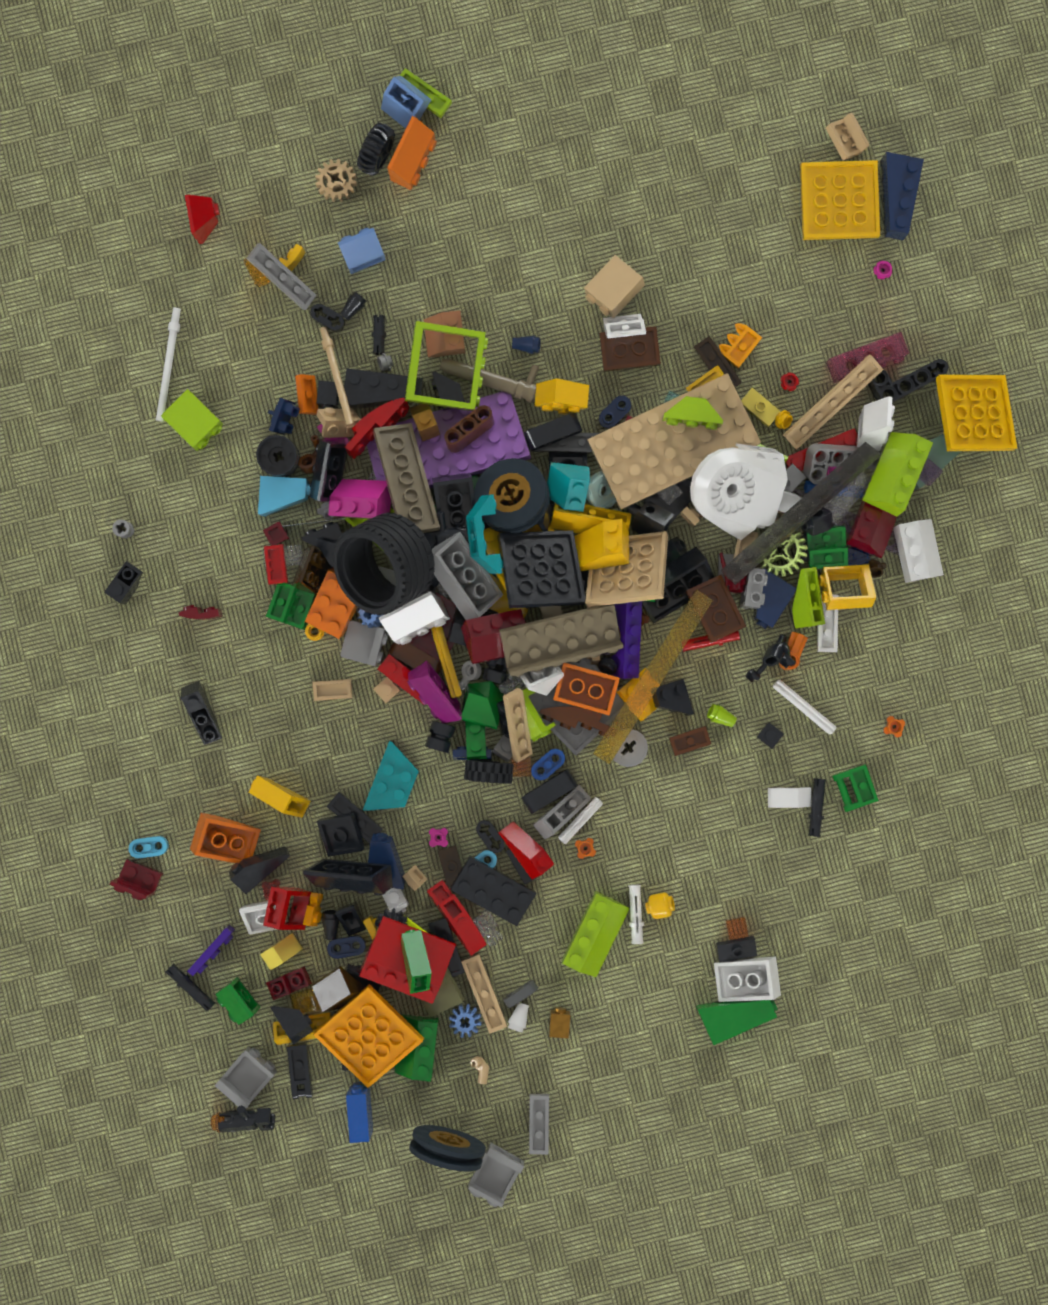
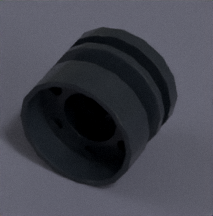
M272 435L263 439L258 445L256 457L261 469L269 475L288 477L299 467L300 453L296 445L288 438ZM282 453V456L284 457L283 461L279 460L277 462L278 459L275 458L276 454L280 455Z

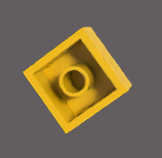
M558 378L536 383L535 407H540L545 412L555 410L561 415H567L569 412L579 413L581 409L588 407L589 385Z

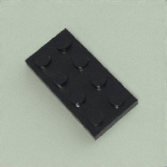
M469 855L450 887L451 891L515 926H518L536 895V891Z

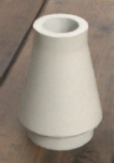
M520 1002L517 1004L508 1021V1028L523 1033V1029H526L529 1005Z

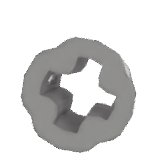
M117 520L112 527L115 535L125 539L132 537L135 531L133 525L125 520ZM121 527L127 528L126 531L120 530Z

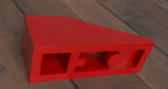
M389 654L378 667V670L422 703L419 698L420 694L417 690L413 691L407 682L408 673L411 670Z
M514 821L498 832L531 879L541 876L555 865L544 848Z

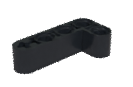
M937 359L895 382H892L888 373L883 370L877 375L881 378L882 383H877L873 379L868 383V386L876 401L883 399V392H887L892 397V403L936 381L935 377L938 375H945L948 371V364L943 359ZM939 367L940 371H936L931 375V371ZM917 374L924 377V382L917 380ZM900 383H904L907 386V391L901 390Z

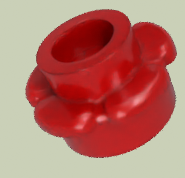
M791 372L784 374L780 379L781 387L784 390L794 391L796 386L799 385L798 377Z

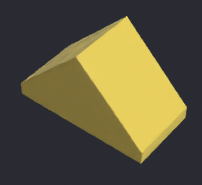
M291 933L260 955L269 969L272 970L293 957L303 947L295 935Z

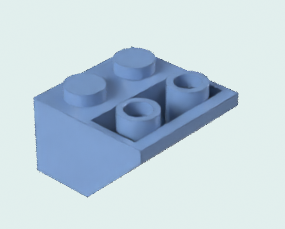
M396 76L393 77L383 94L381 109L406 128L412 116L420 120L431 99L404 77Z
M364 228L359 231V234L345 236L338 242L351 274L386 260L374 228Z

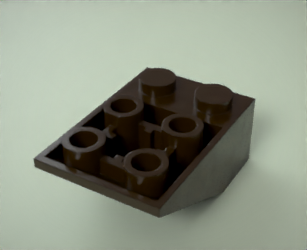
M310 546L304 550L292 586L298 590L317 595L331 566L323 553L315 546Z

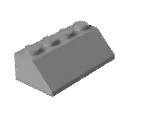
M461 532L454 534L432 549L435 562L434 575L465 620L481 617L503 596V593L490 574L470 557L469 544Z

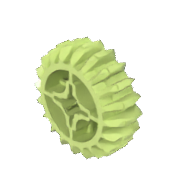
M777 525V531L770 527L769 531L771 533L769 535L765 531L763 532L765 539L758 538L762 545L757 544L756 548L761 551L755 552V555L761 556L757 562L759 564L763 563L762 569L768 568V572L771 573L774 570V575L776 576L781 571L782 576L786 577L787 570L791 575L794 574L793 567L796 570H800L797 563H805L800 558L807 557V553L802 551L807 550L808 547L801 545L806 540L804 538L799 539L802 535L800 532L794 535L796 530L794 527L788 532L787 525H784L783 531L780 525ZM780 536L790 537L789 540L782 543L774 540V538ZM770 543L773 546V552L770 554L771 557L767 559L766 549ZM796 543L797 550L793 559L789 555V551L793 547L792 545ZM775 545H777L779 548L781 547L788 557H785L781 554L777 555L779 551ZM779 559H785L788 564L783 566H776L772 563L774 561L777 562Z

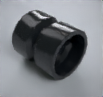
M505 658L487 661L486 663L489 666L484 669L482 679L506 685L508 674L506 673ZM496 664L501 665L500 670L495 669Z
M432 720L429 730L431 735L427 737L425 747L449 753L451 746L450 738H453L456 727Z

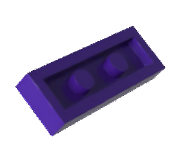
M231 925L227 926L187 972L192 976L197 972L201 974L208 967L206 962L210 958L214 960L221 952L219 950L220 946L223 943L227 945L233 939L232 933L235 929Z

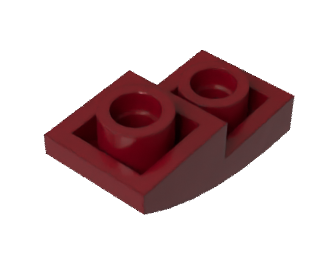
M194 605L183 607L184 611L178 612L181 617L195 620H210L223 617L221 609H215V606L203 609L204 613H202L200 607H195Z
M305 966L266 982L273 1000L312 984Z

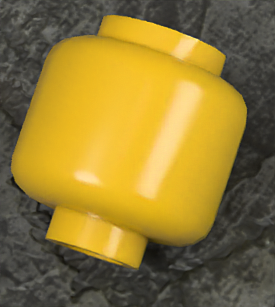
M666 892L650 895L648 902L645 903L647 914H651L654 919L670 917L672 912L675 911L674 899Z

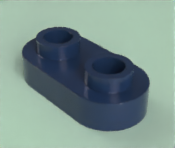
M626 396L616 397L600 413V426L604 429L615 427L629 413L631 409L630 399ZM620 402H624L625 407L620 408L618 404ZM607 415L612 417V420L609 422L605 420Z
M359 935L336 938L328 944L327 952L334 959L358 956L366 949V941ZM354 942H359V943H360V947H359V948H355V947L353 946V943H354ZM340 945L341 950L336 951L334 946Z

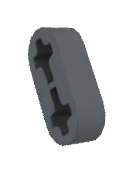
M530 980L508 994L503 1001L508 1008H511L537 991L538 986L534 980Z

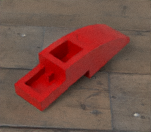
M404 397L374 409L352 428L355 436L345 446L351 458L355 459L358 455H361L367 444L375 439L374 428L394 426L400 418L406 416L409 405Z
M443 880L427 890V894L445 917L450 928L470 956L487 945L456 895L452 894Z

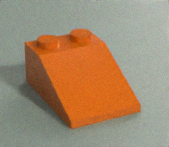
M201 812L190 850L196 856L239 863L241 860L253 856L261 829Z

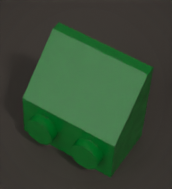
M238 976L216 993L217 1002L220 1006H225L229 1012V1018L234 1023L237 1022L238 1025L251 1018L260 1008Z

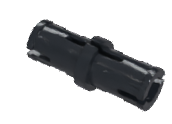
M373 315V332H371L373 354L379 355L380 353L382 355V353H385V315H379V317L378 315Z

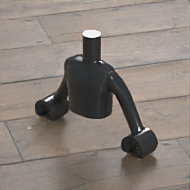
M780 634L777 642L767 648L762 659L763 663L757 671L751 669L747 672L746 678L750 682L759 680L761 673L767 666H775L780 663L787 668L789 665L795 664V661L791 658L790 647L785 642L787 639L786 635Z

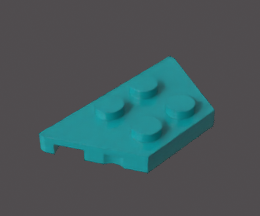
M392 741L388 743L363 807L364 811L401 808L407 804L419 770Z

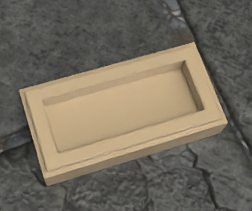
M351 679L312 682L314 701L353 698Z

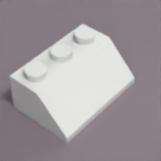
M932 519L908 522L893 527L905 583L944 575Z
M431 591L391 613L379 617L380 622L392 640L401 645L411 642V638L417 635L423 636L427 634L429 629L433 627L443 626L450 619L442 599Z

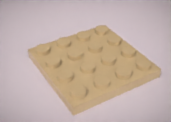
M667 532L629 536V564L589 570L585 601L587 607L663 599L668 546Z

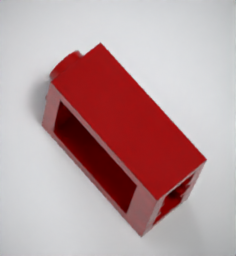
M271 886L263 926L278 930H305L306 925H303L307 905H310L312 891L300 888ZM294 896L289 922H285L290 897Z

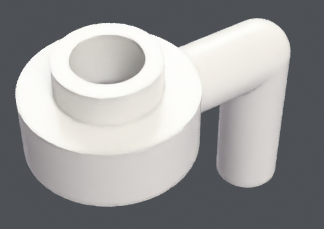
M467 661L463 664V678L461 682H458L461 690L466 688L470 680H477L480 677L482 670L479 663L472 664L471 661Z

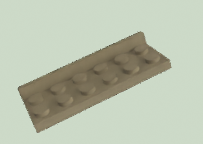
M614 604L595 606L499 630L506 668L510 676H521L530 671L538 672L546 667H558L562 663L578 662L582 658H594L602 653H614L618 649L623 648V643L620 641Z

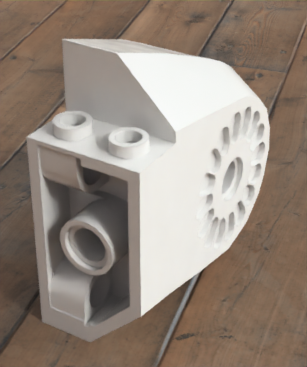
M736 443L735 446L738 448L719 449L709 454L698 465L692 477L690 493L693 505L703 517L725 532L742 540L754 531L756 527L774 526L788 478L782 453L773 448Z

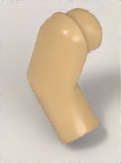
M476 1056L471 1059L470 1065L479 1072L478 1083L487 1084L489 1065L482 1057Z

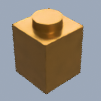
M556 1007L550 1013L549 1037L569 1039L570 1011H566V1008Z

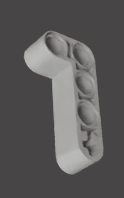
M812 444L806 452L803 474L812 483L820 484L826 478L828 466L875 469L881 453L857 446ZM821 451L819 457L815 458L817 452ZM839 452L838 457L833 459L834 455ZM857 453L856 458L852 460V456ZM817 470L816 475L812 476V473Z

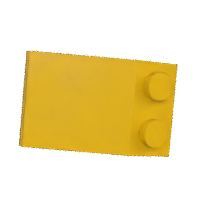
M623 519L602 522L574 536L580 571L629 564V529Z

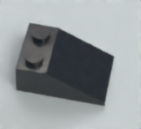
M463 473L432 478L436 512L444 511L446 526L449 528L467 526L466 516L475 505L471 474Z

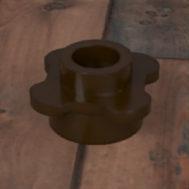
M869 561L872 578H878L883 575V569L887 568L885 562Z

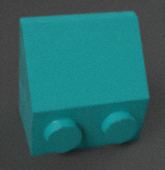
M551 462L547 480L550 499L564 510L583 512L590 483L589 467Z

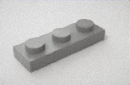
M530 1094L529 1154H549V1094Z

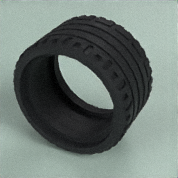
M383 513L346 530L335 544L333 566L337 581L349 600L367 613L374 615L391 613L423 595L432 584L435 562L431 546L419 527L400 514ZM372 541L388 556L394 569L396 586L387 580L379 570L373 555Z

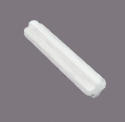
M595 797L559 835V840L567 844L602 806V801Z

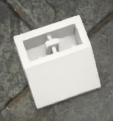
M888 396L864 405L859 416L857 447L880 451L882 445L887 443L888 432H892L894 420H891L895 410V406L892 405V397Z

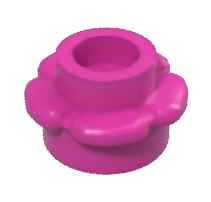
M879 261L874 267L873 272L877 275L878 279L884 280L891 276L892 266L888 261Z

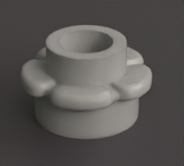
M382 353L381 356L377 357L378 365L382 372L386 370L391 371L393 361L389 355L386 356L385 353Z

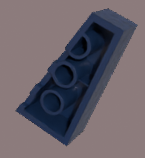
M886 152L882 157L885 237L904 240L909 234L924 159Z

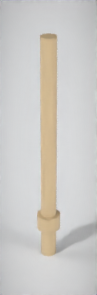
M321 327L322 347L328 357L346 425L350 428L354 426V421L335 358L334 343L329 336L327 327Z

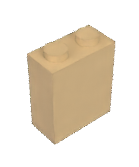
M614 255L584 287L585 298L591 304L596 303L604 315H610L612 318H615L645 286L644 279L629 265Z

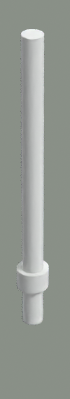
M173 307L171 322L168 325L169 337L156 421L160 422L164 421L161 415L165 412L176 337L177 332L180 331L179 318L181 309Z

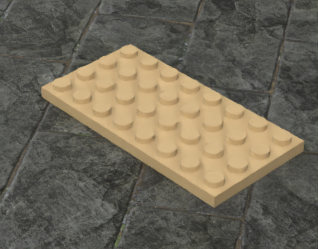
M728 373L587 440L620 510L692 477L698 465L709 454L719 449L738 448L735 446L736 443L752 446L761 444ZM686 396L706 398L723 419V424L720 428L717 427V430H709L705 428L706 426L702 425L691 428L687 427L684 423L668 425L666 421H662V417L665 412Z

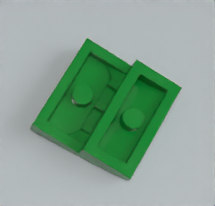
M845 526L831 527V530L816 536H811L806 532L809 568L817 567V569H823V567L848 566Z
M287 583L277 584L266 617L305 630L307 626L305 620L316 595L298 590Z

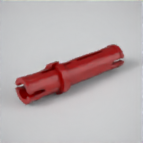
M737 631L710 643L707 635L681 640L683 652L717 644L722 646L723 643L740 640V636Z

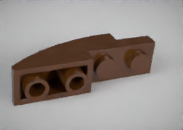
M558 706L544 708L539 712L543 714V719L553 722V719L561 722L559 726L568 730L571 727L576 728L579 721L581 722V727L590 731L593 727L599 730V735L609 738L610 735L615 736L617 729L599 722L602 714L583 708Z

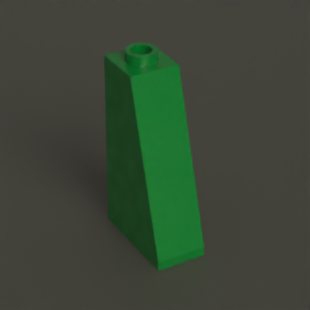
M774 1000L713 1002L696 1006L713 1045L777 1018L775 1011L778 1010Z

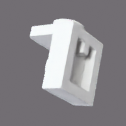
M391 888L382 895L389 908V912L393 908L396 910L395 913L401 910L402 912L406 911L409 903L402 889Z

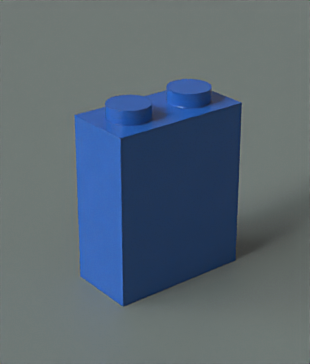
M356 1082L350 1086L346 1094L350 1143L369 1142L373 1133L370 1087L367 1088L362 1082Z

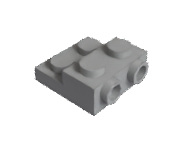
M748 568L745 591L741 593L739 608L759 609L761 605H764L765 594L762 591L768 579V575L765 574L766 569Z

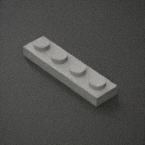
M257 243L246 258L302 310H306L316 297V294L261 243Z

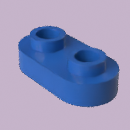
M556 748L549 750L533 764L531 768L532 776L537 780L547 779L564 764V753ZM554 754L559 756V760L556 762L552 760ZM539 767L544 768L545 771L543 774H539L537 772V769Z

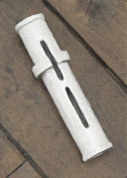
M628 885L631 943L643 944L642 926H644V921H642L641 885Z

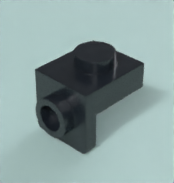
M678 536L668 541L666 565L687 552L685 543Z

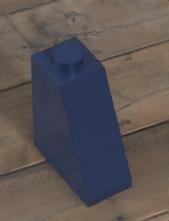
M765 570L768 579L762 591L765 594L764 605L754 610L753 618L757 621L756 624L765 630L766 628L771 629L774 627L797 589L773 573L768 572V570Z
M373 833L368 863L391 865L392 888L403 890L406 880L402 876L405 873L393 836H388L385 833Z

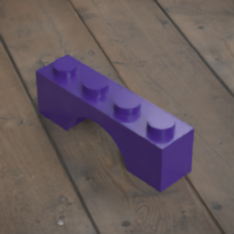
M642 601L614 604L620 630V641L623 643V648L618 649L616 654L610 657L617 665V670L611 676L622 679L639 678Z

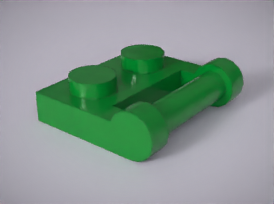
M866 764L832 775L833 780L837 782L842 796L845 812L879 801ZM849 777L857 799L854 803L850 799L843 778Z

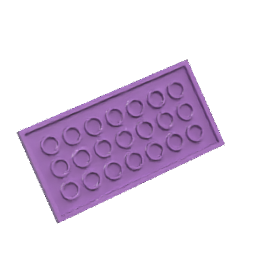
M499 392L480 398L479 406L485 405L491 408L494 424L489 430L457 453L448 450L444 435L447 430L472 411L453 408L432 412L440 435L423 442L413 418L396 423V425L412 423L429 488H433L432 478L463 473H470L471 476L483 473L488 467L501 460L511 458L531 459L511 394ZM483 416L480 419H486L488 416ZM472 427L467 428L466 431H470V430H472L473 428H472ZM374 439L367 444L376 480L386 481ZM453 439L450 442H456L458 439Z

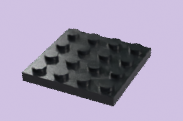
M573 531L509 532L498 534L497 538L500 556L503 561L502 568L509 608L585 604L586 598Z

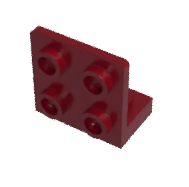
M126 859L119 877L111 880L109 885L113 886V889L117 892H128L132 894V898L142 901L155 894L163 873L133 860Z

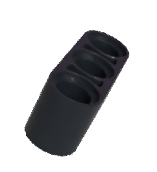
M573 412L524 432L530 450L535 451L574 436L583 430L576 413Z
M566 769L525 794L521 799L530 814H533L574 789L578 784L569 769Z

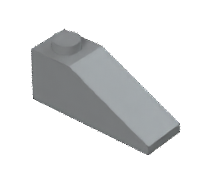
M580 785L576 786L536 821L533 826L546 840L591 800L590 796Z

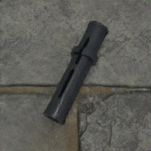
M814 778L811 814L808 815V818H810L808 836L821 837V823L824 820L822 813L826 779Z
M174 963L165 972L177 983L176 986L178 988L181 987L206 1012L216 1003L189 978L188 974L185 975Z

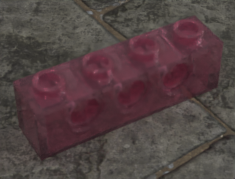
M902 332L829 358L826 365L833 383L840 382L852 371L846 367L847 362L852 363L855 368L864 360V356L869 354L874 357L883 369L887 367L886 364L888 363L898 364L905 360L904 357L909 354ZM882 349L888 350L890 356L885 357L882 354Z

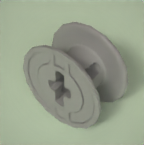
M630 728L617 731L615 736L610 738L608 745L609 754L612 759L625 767H632L641 763L648 751L647 741L643 734ZM634 741L635 743L631 746L632 751H626L622 754L621 752L625 749L624 744L626 742L630 744Z

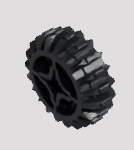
M378 122L367 134L357 158L358 169L362 170L363 173L371 176L378 174L388 159L395 141V133L390 126Z

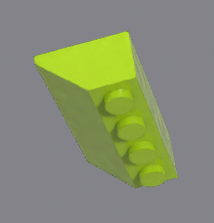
M891 432L862 500L896 517L903 513L909 503L933 442L916 434Z
M595 891L562 958V964L580 973L597 977L630 907Z

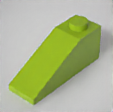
M817 567L805 568L800 571L792 608L795 629L825 624Z

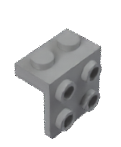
M350 621L341 650V657L377 667L378 663L381 664L384 653L381 650L383 645H386L389 634H386V629L379 627L368 628L367 624L362 625L360 622Z

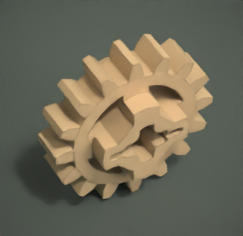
M330 159L329 165L324 162V168H318L320 175H315L318 181L315 184L317 188H320L318 190L320 195L324 194L326 200L331 197L332 202H335L336 198L343 202L342 197L344 196L349 199L348 193H354L353 187L357 186L355 181L357 177L353 173V167H348L346 161L341 164L340 159H337L336 163H333V160ZM345 174L348 175V182L344 179L346 177ZM324 179L328 182L327 188L324 186Z

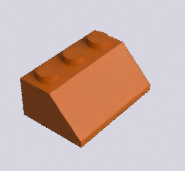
M414 116L411 117L387 167L390 180L409 190H412L413 185L416 186L420 179L419 173L422 168L426 167L429 159L427 156L430 151L433 152L437 143L434 132Z

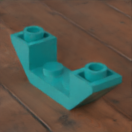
M494 494L482 495L466 516L470 557L488 573L501 574L503 561L500 554H486L487 544L483 533L485 526L482 516L496 514L495 509L497 505Z

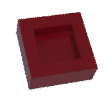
M280 521L263 530L270 545H279L290 539Z

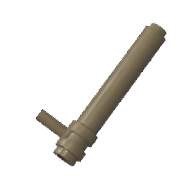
M447 358L442 359L440 370H443V373L472 382L474 366ZM537 365L531 366L526 381H517L483 369L480 370V376L483 377V386L514 395V398L520 400L522 398L526 399V402L529 403L535 402L536 385L533 383L539 369Z

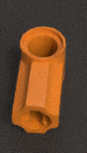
M791 632L787 644L790 647L791 658L795 661V664L785 668L779 663L783 670L788 671L798 667L799 659L808 639L806 636Z

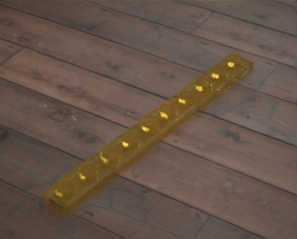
M698 590L694 592L596 747L593 755L608 764L611 763L713 601L711 598Z

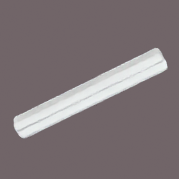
M777 680L774 683L773 688L826 733L832 734L836 730V726L783 681Z

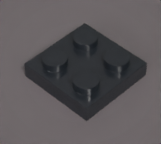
M354 813L321 818L317 821L328 857L361 852L365 849Z

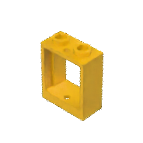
M869 564L823 567L821 575L818 576L819 586H822V602L825 603L827 610L869 608L873 606L876 600ZM858 579L862 596L833 598L829 581Z

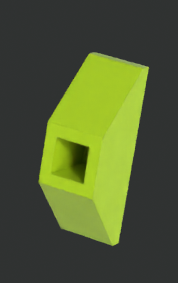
M686 396L665 412L662 417V421H666L668 425L684 423L687 427L691 428L702 425L706 426V429L717 430V427L720 428L723 424V419L706 398Z

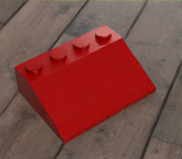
M383 916L363 961L359 976L433 1004L456 944L421 931L432 973L430 990L410 994L401 946V935L406 931H418L419 929Z

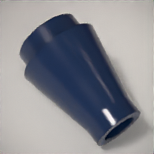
M536 335L513 337L512 349L531 354L540 352V337H536Z

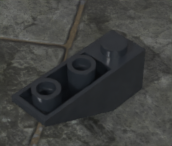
M200 681L182 687L180 698L203 744L206 745L222 739L212 708Z

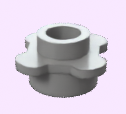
M324 502L321 508L317 509V513L321 514L326 520L334 517L328 516L329 502Z

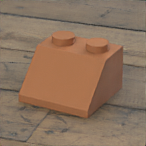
M460 310L442 312L424 319L426 323L463 328ZM425 330L428 358L466 354L464 336Z

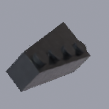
M346 368L344 389L349 407L352 409L382 406L390 401L405 398L408 376ZM417 377L414 395L423 396L424 380Z

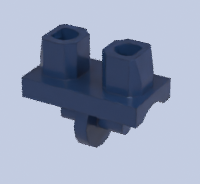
M279 398L275 410H268V414L273 415L269 431L281 435L292 434L294 427L289 422L291 416H298L300 410L295 405L296 403Z

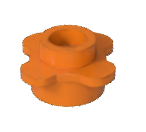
M889 716L886 719L887 725L883 729L884 733L893 734L896 738L901 737L905 721Z
M592 838L575 842V846L578 849V858L583 859L584 857L595 856L596 850L593 848L594 841Z

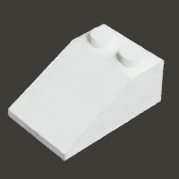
M776 956L714 963L719 1002L774 1000L781 996Z

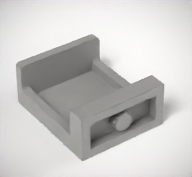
M248 1046L219 1079L215 1087L238 1107L242 1105L247 1108L270 1079L274 1077L277 1070L271 1061H266L261 1057V1053L256 1048Z
M490 1142L482 1157L481 1168L474 1172L468 1183V1190H470L473 1196L478 1198L481 1196L486 1199L491 1206L502 1208L519 1173L521 1174L524 1168V1160Z

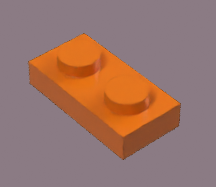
M296 375L299 414H317L319 408L317 405L315 376Z

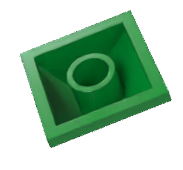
M491 681L467 684L461 720L497 729L499 723L497 703L503 700L504 694Z

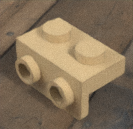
M849 113L843 119L830 123L825 127L843 161L860 155L869 147V142L853 113Z
M325 408L317 410L316 416L323 425L321 433L323 438L355 436L352 431L353 427L348 428L342 409ZM350 408L355 426L361 419L355 410Z

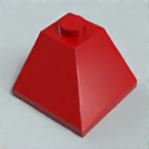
M188 194L185 195L191 233L199 244H203L219 222L217 216L220 215L218 203L215 204L212 197Z

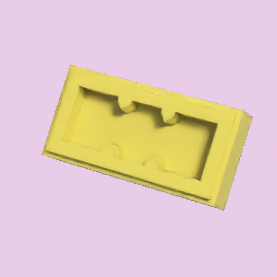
M753 388L741 400L744 408L767 427L772 424L776 415L781 412Z

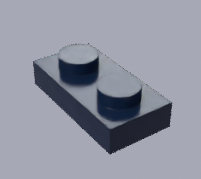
M465 746L457 747V750H453V760H467ZM486 747L487 759L471 760H492V750Z

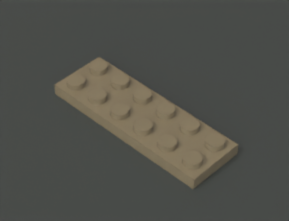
M412 423L374 428L373 433L394 512L415 523L423 533L438 531L440 525Z

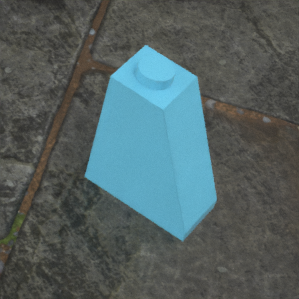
M260 476L258 514L260 516H268L307 501L308 495H310L309 481L305 478Z

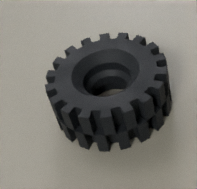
M465 760L464 780L511 784L514 764L485 760Z

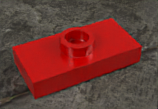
M284 544L264 546L268 585L288 583Z

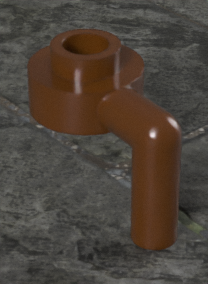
M313 435L311 441L316 449L319 444V438L317 435ZM316 450L312 454L303 455L299 459L298 465L303 473L313 472V465L316 462L317 456Z

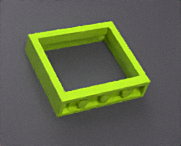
M416 321L405 401L474 411L475 407H479L480 396L477 395L478 388L482 387L483 377L480 376V370L484 369L485 357L482 356L483 349H487L488 338H485L486 332ZM423 329L478 338L469 403L414 395Z

